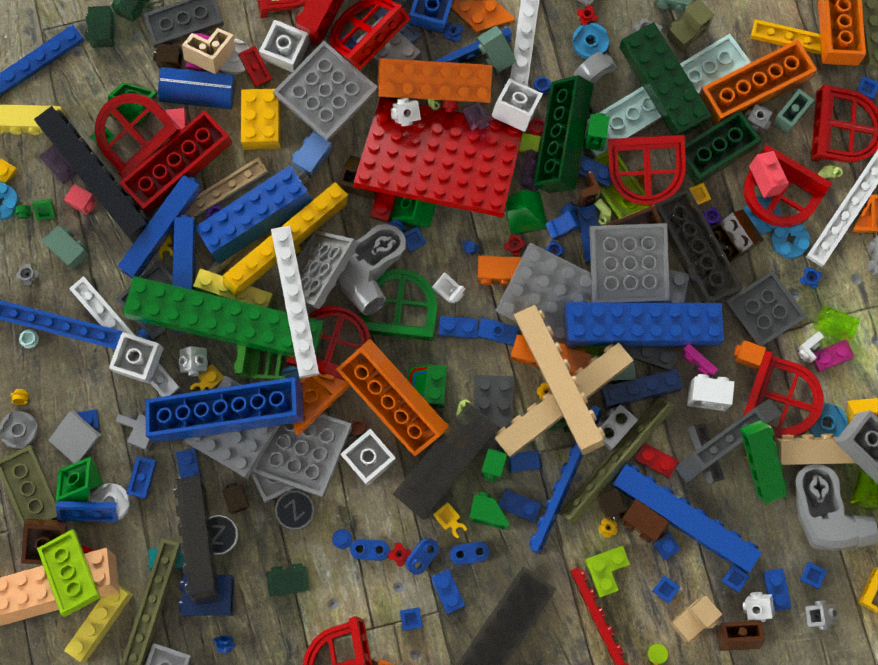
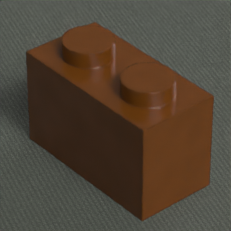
M637 499L632 502L621 519L626 529L632 532L633 530L640 533L639 537L647 543L650 541L652 543L656 542L669 521Z
M761 621L721 623L717 630L720 651L760 649L765 641Z

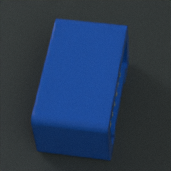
M567 211L560 217L545 224L553 240H559L581 227L574 211Z
M539 450L519 452L509 459L510 473L540 470Z

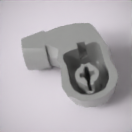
M389 224L377 225L366 235L356 240L359 242L356 251L350 257L345 270L337 279V283L343 293L366 316L377 312L386 302V297L375 280L381 277L388 267L399 260L405 251L406 239L403 232Z
M812 464L805 466L798 472L795 481L797 516L812 548L841 551L873 546L878 543V528L873 516L851 515L849 517L844 514L839 478L835 471L825 465Z

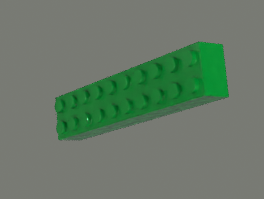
M136 276L133 277L123 314L127 319L296 359L287 312ZM308 317L315 355L317 357L324 330V321Z

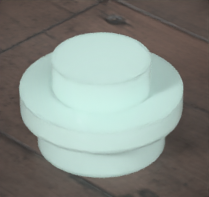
M25 330L21 333L19 342L24 348L31 349L38 344L39 336L34 330Z

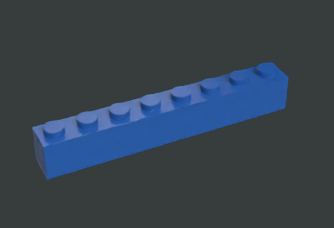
M626 464L612 484L613 488L633 501L637 499L688 537L731 565H735L744 573H750L762 554L756 544L750 541L748 543L741 539L742 536L734 530L728 531L719 520H711L702 509H694L685 498H677L668 487L663 486L662 488L657 485V481L649 475L645 477L639 473L640 469L632 464L628 466Z

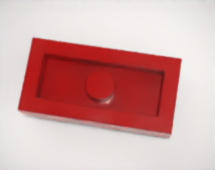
M256 46L238 54L255 88L272 80Z
M377 192L370 218L389 223L396 196Z
M646 443L640 447L634 461L668 479L678 463V460Z

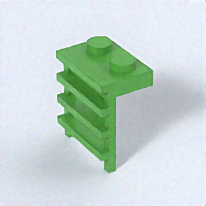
M237 345L238 355L237 360L234 362L236 374L245 379L278 380L287 378V376H281L284 356L278 355L275 375H271L274 354L267 352L263 375L260 374L263 351Z

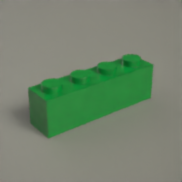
M762 420L740 428L757 497L765 504L787 496V483L782 476L783 466L778 460L777 454L779 450L773 440V428Z

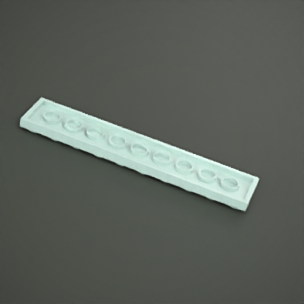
M728 34L683 61L680 65L699 94L703 86L751 62L731 34ZM643 86L599 112L610 117L607 138L603 151L591 149L590 151L597 158L608 151V139L631 138L662 119ZM590 119L587 120L584 142H586L587 130Z

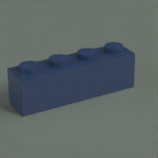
M678 369L605 386L601 388L600 393L604 408L607 410L618 407L620 404L623 406L680 392L683 386Z

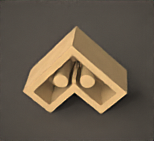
M219 28L215 30L208 40L191 33L182 44L184 60L216 74L235 51L234 35Z
M705 595L699 597L670 624L685 642L690 640L695 642L702 635L700 631L704 628L712 629L720 622L719 617L723 614Z

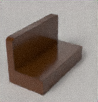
M592 171L587 174L585 182L587 189L580 191L579 207L593 205L599 200L601 189Z

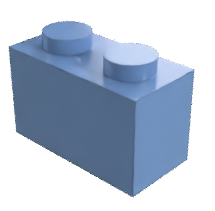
M315 132L305 137L301 149L297 150L292 156L293 166L301 172L304 171L310 178L314 177L333 150L332 143L327 142Z

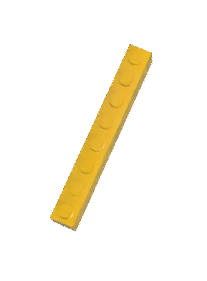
M336 182L281 226H290L294 248L347 205L348 194ZM272 235L223 275V285L235 297L239 296L277 264Z

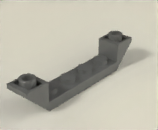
M768 399L693 452L677 465L675 469L687 484L743 442L740 428L760 420L768 425L781 416L782 413L771 399Z

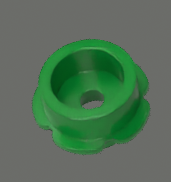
M19 205L15 207L14 215H18V219H28L29 215L33 214L31 206Z

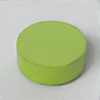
M654 644L649 647L647 657L653 664H663L668 658V651L663 645Z

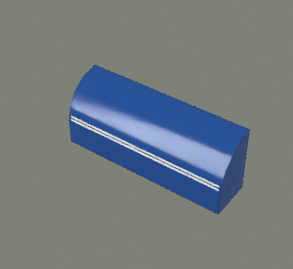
M161 67L158 96L160 102L232 110L236 80L234 75Z

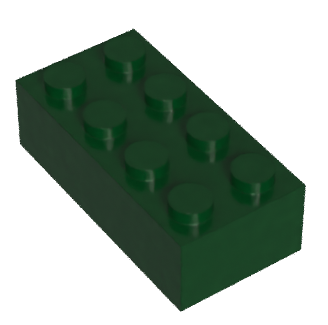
M739 110L685 144L686 173L695 185H699L758 148L762 139Z

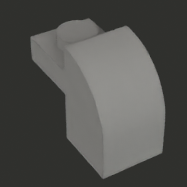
M600 51L585 60L573 75H579L595 84L603 75L614 72L617 66L607 53L602 54Z
M125 413V416L118 414L116 422L133 429L128 443L150 451L153 441L146 437V417L139 413L136 420V417L131 414Z

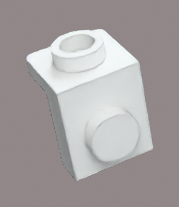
M443 273L432 286L440 296L450 303L458 302L463 297V292L465 291L463 286H459L446 273Z

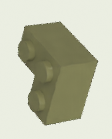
M697 0L695 3L690 2L684 9L685 13L682 19L678 22L674 21L668 27L667 38L681 52L710 28L714 13L701 0Z

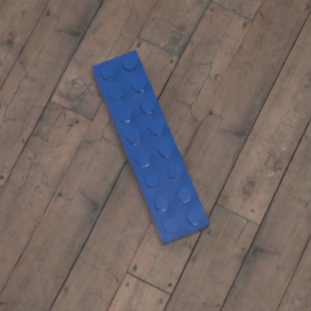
M567 302L564 307L565 346H609L612 343L615 346L618 342L621 346H719L724 341L722 303Z
M295 377L145 399L146 437L154 443L304 422L302 384Z

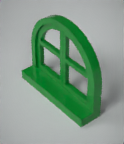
M393 269L384 272L381 277L375 280L379 287L389 281L399 280L397 299L386 298L387 303H396L394 322L369 321V315L366 316L360 311L359 317L365 322L370 334L433 341L437 300L429 282L421 275L410 270ZM406 280L416 284L423 291L427 303L404 300ZM403 304L427 307L425 327L400 324Z

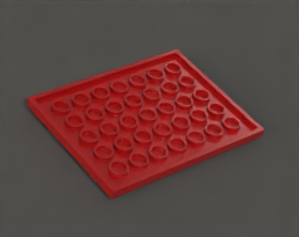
M384 97L379 98L353 187L503 218L522 139V130L499 120L459 112L444 113V109L433 110L431 107L419 105L421 120L412 121V125L401 126L391 116L393 103H398L397 100L384 99Z

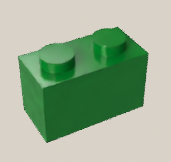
M602 113L591 114L585 149L604 150L610 117Z
M488 448L481 471V476L484 477L485 481L490 483L500 482L507 459L506 453Z

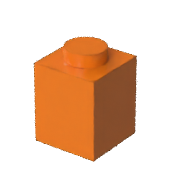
M743 340L740 345L737 344L733 355L736 356L734 362L757 369L762 362L766 348Z

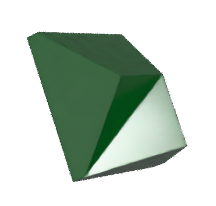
M522 190L507 198L505 211L510 235L547 229L540 192Z
M92 457L59 470L56 502H87L90 490L103 484Z

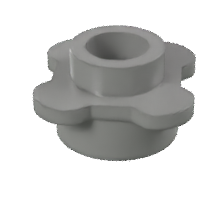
M25 264L16 273V277L24 281V285L29 286L35 278L39 277V272L33 270L30 264Z

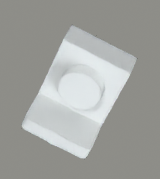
M818 331L797 348L799 356L804 361H808V363L814 361L817 357L812 351L821 345L819 341L824 336Z

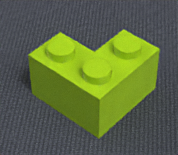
M623 546L584 560L597 598L619 591L612 572L630 565Z

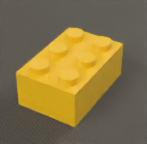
M275 89L241 90V144L244 150L281 149V101L274 96L273 91Z

